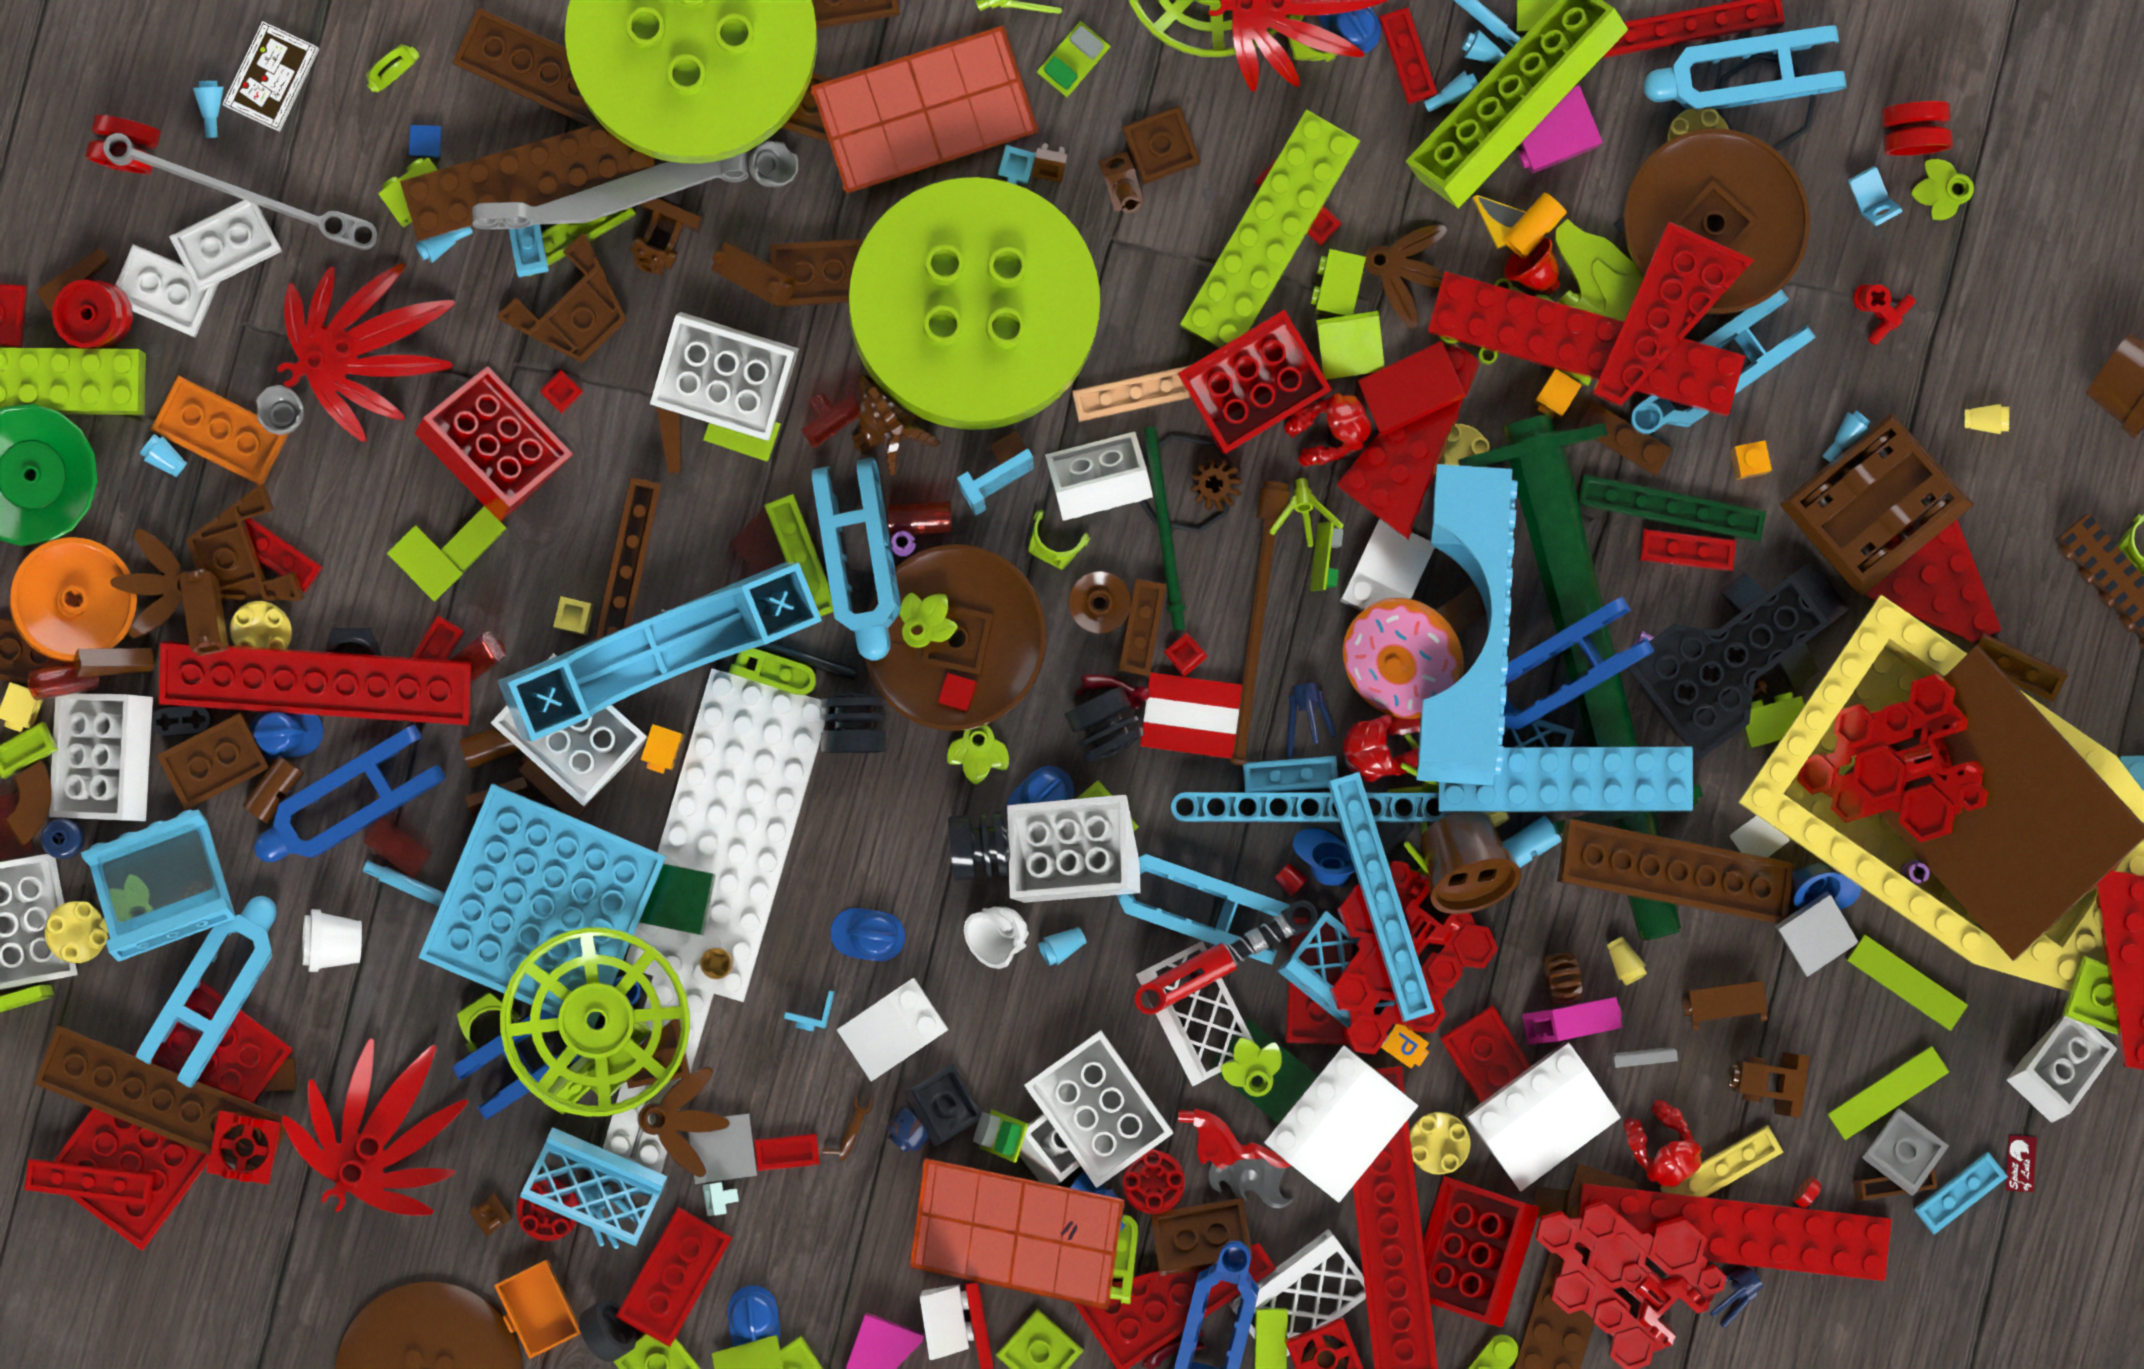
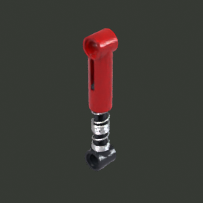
M1300 900L1294 902L1288 908L1281 911L1280 915L1274 917L1272 922L1267 925L1262 923L1259 929L1256 927L1253 930L1251 929V931L1245 933V937H1238L1236 942L1232 944L1226 943V945L1221 942L1156 977L1137 989L1134 995L1136 1008L1141 1013L1147 1015L1158 1013L1237 970V962L1240 960L1244 962V958L1251 954L1256 955L1269 948V944L1275 941L1281 942V938L1284 936L1288 938L1310 930L1317 922L1318 913L1316 908L1308 901ZM1300 907L1309 912L1310 918L1306 925H1298L1294 922L1293 912L1295 909ZM1190 974L1192 980L1165 994L1163 988ZM1146 990H1153L1158 994L1159 1002L1154 1008H1147L1141 1002V996Z

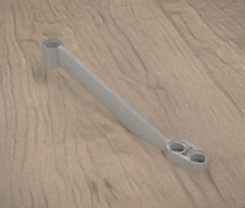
M112 134L104 142L103 149L106 156L116 165H127L132 160L145 163L292 218L316 225L326 238L360 250L370 249L377 242V230L368 221L338 211H329L322 216L311 214L136 150L129 138L123 134ZM118 142L127 144V152L121 157H115L111 152L113 145ZM331 217H337L343 223L341 231L337 234H330L325 229V223ZM367 227L372 231V239L368 243L361 244L355 240L354 236L358 228Z
M745 152L732 158L701 164L666 162L537 207L519 202L480 203L472 207V224L479 229H520L535 224L587 223L715 178H721L727 182L744 181L748 178V155Z

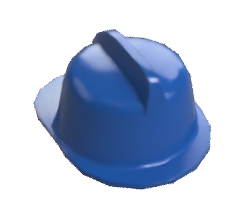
M1371 7L1345 13L1318 15L1321 24L1326 30L1349 41L1363 51L1364 54L1371 51L1377 45L1381 36V25Z
M262 711L253 719L250 725L256 743L260 746L266 758H277L278 755L284 758L307 755L317 749L323 739L324 729L321 719L317 715Z
M1040 767L1032 772L1013 791L1008 798L1007 805L1072 800L1074 795L1073 781L1065 771L1058 767Z
M1316 828L1304 829L1293 838L1295 853L1310 865L1315 880L1325 885H1337L1341 888L1347 886L1349 878L1355 872L1347 844L1333 834Z
M1814 863L1804 869H1796L1792 873L1796 892L1794 904L1799 909L1827 891L1832 896L1839 910H1842L1853 904L1860 896L1862 890L1859 885L1843 874L1834 872L1823 863Z
M850 908L841 912L834 919L831 926V940L835 948L846 956L872 961H887L894 958L902 950L905 942V930L901 922L894 915L875 910Z
M749 1285L740 1288L733 1294L728 1306L730 1338L733 1347L775 1335L778 1336V1342L780 1343L778 1307L773 1295L761 1286Z

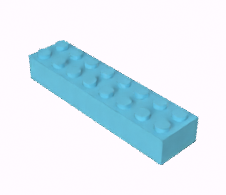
M1692 747L1503 748L1500 775H1494L1493 786L1439 782V811H1693Z

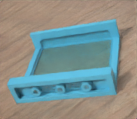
M199 809L181 812L176 818L168 821L154 822L146 829L138 832L124 833L119 839L108 843L94 844L89 850L81 852L82 858L90 866L110 939L106 940L108 951L118 962L236 919L208 821Z

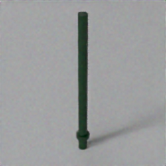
M1156 427L1144 428L1170 605L1167 606V613H1171L1173 631L1186 629L1183 615L1186 607L1181 601Z

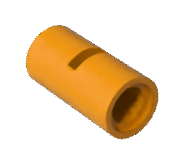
M1544 192L1502 240L1515 254L1526 259L1544 239V235L1549 234L1567 212L1557 200Z

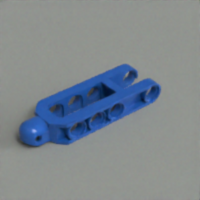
M1623 596L1508 663L1505 686L1578 642L1592 669L1576 680L1564 684L1554 693L1535 701V704L1523 711L1515 709L1506 694L1503 714L1506 727L1519 730L1529 726L1654 652L1646 637L1636 645L1603 661L1589 635L1631 611Z
M414 724L281 802L278 805L273 827L259 835L254 843L256 856L264 862L273 863L280 861L291 853L316 858L447 779L438 764L398 788L393 789L380 767L381 764L401 753L400 750L409 744L423 739L417 726ZM366 772L381 798L309 841L298 837L290 823L294 813L312 803L316 804L327 793L346 786L349 780Z
M624 976L616 978L613 986L616 987ZM637 981L626 993L632 1006L641 996V986ZM541 1009L540 1020L558 1018L557 1015ZM530 1016L521 1022L530 1021ZM532 1034L513 1036L514 1046L522 1064L529 1074L539 1082L550 1067L544 1063L533 1070L517 1046L518 1043ZM501 1035L451 1067L459 1081L479 1070L501 1054H504L507 1058ZM561 1053L556 1054L553 1057L557 1060ZM577 1054L568 1066L578 1061L582 1056ZM518 1079L488 1101L477 1106V1109L483 1118L487 1120L529 1093L530 1090Z
M1241 1241L1227 1242L1220 1251L1218 1262L1198 1273L1174 1369H1222L1192 1361L1211 1287L1218 1284L1219 1280L1238 1284L1237 1288L1241 1293L1223 1369L1240 1368L1259 1293L1257 1284L1248 1272L1251 1252L1246 1244Z

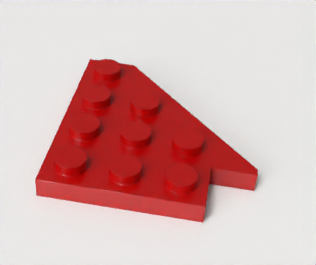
M1957 519L1863 595L1874 601L1882 595L1914 618L1969 642L1978 640L1982 633L1991 635L2002 630ZM1913 531V532H1911V533H1908L1907 535L1910 536V535H1912L1915 531ZM1900 539L1891 547L1886 543L1878 552L1886 547L1892 551L1903 541Z

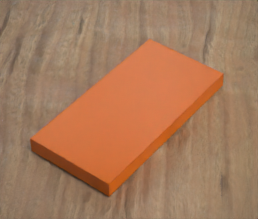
M179 375L150 431L258 485L265 482L289 433L277 435L268 432L258 421L257 414Z

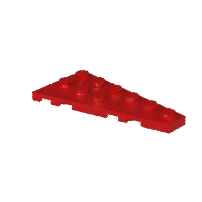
M1668 222L1592 394L1619 406L1623 405L1672 349L1750 266L1754 259Z
M1455 343L1451 345L1447 352L1467 395L1480 362L1476 357ZM1464 398L1389 434L1382 436L1379 432L1337 483L1338 488L1405 539L1409 540L1412 533V525L1416 515H1419L1423 506L1422 500L1428 486H1431L1437 464H1440L1448 444V436L1452 426H1455L1459 417L1458 411Z
M2111 871L2096 885V903L2101 915V934L2108 977L2111 978L2112 1001L2113 1008H2116L2119 1045L2123 1067L2144 1071V876Z
M1259 1243L1251 1245L1253 1261H1250L1248 1269L1255 1283L1277 1270ZM1205 1269L1160 1276L1159 1270L1135 1276L1133 1277L1130 1304L1121 1303V1300L1110 1299L1109 1308L1071 1301L1117 1369H1129L1184 1332L1198 1273ZM1123 1280L1113 1282L1112 1286L1122 1287ZM1219 1280L1218 1284L1211 1287L1204 1318L1241 1294L1237 1288L1238 1284Z

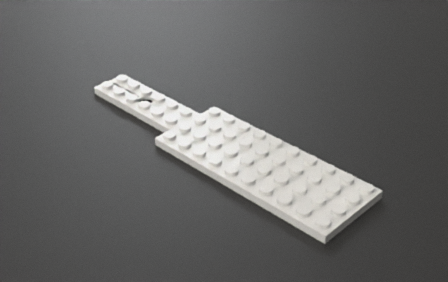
M711 668L658 849V853L667 856L664 864L716 874L704 935L644 923H638L634 936L655 947L670 962L679 975L686 991L690 1009V1034L686 1049L690 1073L714 994L741 1002L745 1000L821 741V732L824 731L826 721L821 720V715L829 714L830 708H822L821 700L806 695H795ZM630 944L626 962L634 965L644 951ZM723 948L731 954L733 969L729 975L721 979H711L702 972L700 961L707 950ZM653 960L643 973L653 976L651 984L655 988L661 1007L680 1006L677 993L664 969ZM648 996L644 1009L652 1008ZM673 1019L662 1020L663 1027ZM645 1021L652 1031L653 1021ZM652 1032L638 1045H641L646 1039H648L651 1036ZM681 1079L669 1081L654 1097L648 1100V1103L646 1101L642 1105L624 1113L612 1115L603 1149L658 1173H662L667 1151L661 1144L657 1134L650 1135L641 1129L639 1130L638 1113L646 1104H660L666 1093ZM626 1081L620 1088L616 1103L637 1096L651 1085L628 1089ZM654 1113L648 1116V1122L651 1125L656 1122V1115Z

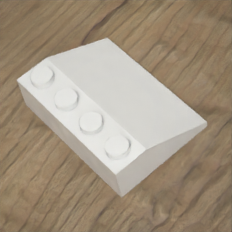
M680 312L675 315L650 404L769 441L791 378L799 348Z
M553 653L549 659L554 658L557 655ZM507 705L491 722L495 728L583 806L630 761L648 739L642 731L612 705L597 712L588 719L532 742L520 738Z
M55 694L53 739L59 750L52 753L51 805L48 817L146 821L153 697L126 694Z
M1126 795L1007 805L1011 899L1026 903L1140 893V863Z
M48 854L0 862V990L78 975L76 963L65 962L56 957L50 951L45 940L44 930L49 915L58 906L64 904L56 858Z
M1102 1030L1024 1085L1096 1188L1173 1134V1130Z
M1568 1042L1560 1044L1464 1115L1520 1192L1621 1118L1591 1072Z
M1344 1045L1264 1143L1337 1202H1340L1417 1109L1418 1105Z

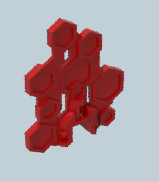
M1938 673L1912 681L1909 701L1899 702L1873 713L1862 703L1842 709L1836 716L1834 734L1837 736L1835 752L1828 755L1821 753L1808 757L1798 772L1797 781L1811 795L1823 792L1832 797L1831 810L1844 823H1850L1891 809L1895 813L1900 812L1899 823L1920 843L1951 834L1954 817L1961 813L1962 806L1968 812L1985 807L1988 791L1982 786L1983 767L1976 760L1952 766L1944 737L1965 731L1968 719L1953 703L1955 689ZM1922 728L1919 745L1898 752L1891 746L1892 744L1913 738L1914 731ZM1856 756L1853 772L1841 775L1839 773L1840 767L1851 764L1852 757ZM1932 756L1933 759L1923 762V758ZM1928 775L1935 780L1906 790L1907 782Z
M1392 861L1389 863V868L1417 957L1428 943L1444 945L1439 953H1430L1421 965L1435 1012L1403 1022L1397 1002H1395L1393 1006H1385L1380 1015L1374 1014L1373 1009L1380 999L1396 1001L1361 887L1357 884L1352 888L1337 910L1348 936L1359 938L1356 944L1358 951L1330 988L1337 1009L1349 1011L1350 1024L1344 1033L1352 1052L1376 1054L1387 1039L1386 1033L1393 1024L1407 1026L1410 1031L1434 1033L1447 1015L1441 1000L1461 977L1464 967L1483 969L1498 950L1490 928L1476 925L1472 914L1445 913L1440 922H1438L1421 909L1419 905L1429 893V877L1419 872L1411 871L1408 863Z
M1605 1200L1584 1206L1582 1217L1569 1218L1562 1211L1540 1217L1535 1236L1537 1241L1552 1254L1557 1253L1564 1259L1561 1272L1555 1274L1550 1294L1551 1299L1567 1314L1583 1310L1606 1334L1609 1333L1612 1336L1608 1352L1609 1356L1623 1369H1638L1648 1366L1651 1363L1653 1352L1673 1345L1675 1339L1674 1331L1671 1325L1661 1316L1678 1298L1682 1299L1698 1314L1707 1311L1714 1294L1724 1290L1726 1274L1715 1264L1706 1266L1708 1260L1703 1255L1707 1241L1706 1235L1685 1216L1655 1224L1652 1235L1648 1231L1643 1233L1638 1231ZM1577 1242H1582L1590 1250L1586 1265L1582 1262L1583 1254L1575 1248ZM1646 1257L1669 1277L1662 1279L1645 1264ZM1624 1287L1640 1302L1637 1317L1630 1313V1303L1614 1289Z

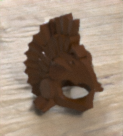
M862 372L857 375L860 394V427L858 428L860 433L853 436L852 440L854 441V448L860 450L862 455H868L879 444H884L887 453V470L889 469V476L895 475L897 471L901 438L931 447H937L941 443L940 440L936 439V436L924 431L914 423L920 417L894 402L872 378Z

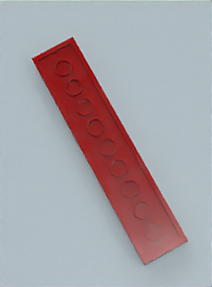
M1445 271L1428 333L1598 380L1624 321ZM1683 338L1635 391L1728 417L1745 355Z
M162 641L160 643L159 704L455 725L470 724L472 662L228 645L229 650L198 656L190 649V645L187 642Z
M1402 1066L1375 1069L1405 1094ZM1407 1120L1353 1185L1374 1369H1438L1409 1121Z
M1582 1183L1578 1217H1582L1584 1206L1605 1200L1641 1233L1648 1231L1652 1235L1655 1224L1685 1216L1706 1235L1707 1241L1703 1255L1710 1262L1885 1281L1891 1218ZM1582 1242L1575 1244L1577 1247H1586Z

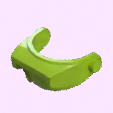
M1292 15L1289 19L1302 21L1305 15ZM1288 38L1294 60H1326V62L1336 59L1337 54L1318 52L1309 46Z
M400 44L381 58L366 73L369 82L367 86L372 92L376 91L378 93L419 59V53L413 46L410 48ZM398 56L402 57L391 64L380 76L378 75L390 61Z
M1042 509L1040 511L1037 510L1033 517L1036 522L1030 536L1027 552L1063 570L1084 546H1087L1090 540L1089 534L1085 532L1078 546L1072 550L1056 552L1048 549L1038 536V525L1045 511Z
M2139 514L2132 520L2134 524L2121 537L2117 546L2144 576V557L2139 554L2134 541L2135 530L2144 521V514Z
M489 991L457 1012L461 1030L468 1041L465 1045L470 1052L478 1050L470 1037V1027L473 1020L479 1014L488 1010L501 1011L503 1001L499 1000ZM512 1008L511 1019L514 1023H519L521 1017Z

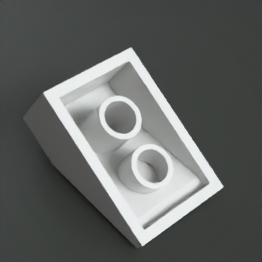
M1379 519L1340 602L1362 612L1369 605L1383 599H1411L1435 547L1431 546V541L1414 533H1411L1409 540H1407Z
M912 978L837 1029L870 1081H873L949 1030L915 978Z
M2061 1016L2022 1058L2007 1081L2053 1123L2074 1110L2117 1048L2095 1027Z
M1044 1113L1029 1123L1019 1156L1040 1182L1056 1185L1076 1170L1080 1164Z
M960 1284L922 1290L920 1302L929 1360L969 1349V1341L974 1340L972 1322H965L964 1310L969 1309L967 1292L960 1290Z

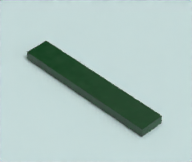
M1584 474L1582 477L1578 497L1579 506L1755 542H1761L1767 512Z

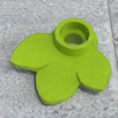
M1939 159L1927 160L1924 166L1928 179H1924L1912 190L1911 195L1920 204L1932 206L1931 214L1933 220L1949 219L1955 215L1960 204L1966 203L1972 197L1974 192L1973 183L1968 176L1957 173L1950 162ZM1954 184H1959L1962 187V194L1957 195L1952 191Z
M909 593L904 598L900 607V617L904 622L902 628L903 639L909 646L920 648L929 644L930 641L943 642L955 633L958 628L957 624L950 619H946L949 606L945 594H933L923 601L914 593ZM916 627L923 629V632L919 635L912 633Z
M985 725L965 730L963 737L953 741L948 748L947 762L952 765L963 764V771L966 777L973 784H978L985 779L991 767L1007 770L1009 755L1005 744L994 739L992 729ZM981 734L985 739L982 743H975L973 741L974 735Z
M1241 1037L1234 1047V1061L1221 1065L1222 1075L1230 1085L1243 1087L1249 1095L1255 1097L1264 1096L1273 1086L1272 1076L1281 1067L1280 1048L1276 1042H1273L1260 1050L1259 1046L1252 1040ZM1254 1076H1261L1263 1078L1262 1083L1259 1085L1253 1084L1251 1081Z

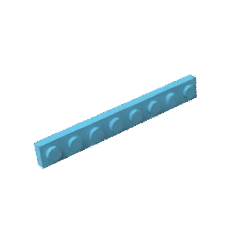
M1357 772L1328 782L1402 1021L1405 1022L1434 1013L1432 1001L1360 773Z

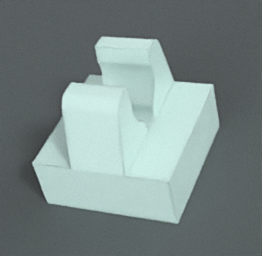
M722 1182L702 1185L707 1216L727 1213L725 1204L739 1201L737 1189L723 1190Z

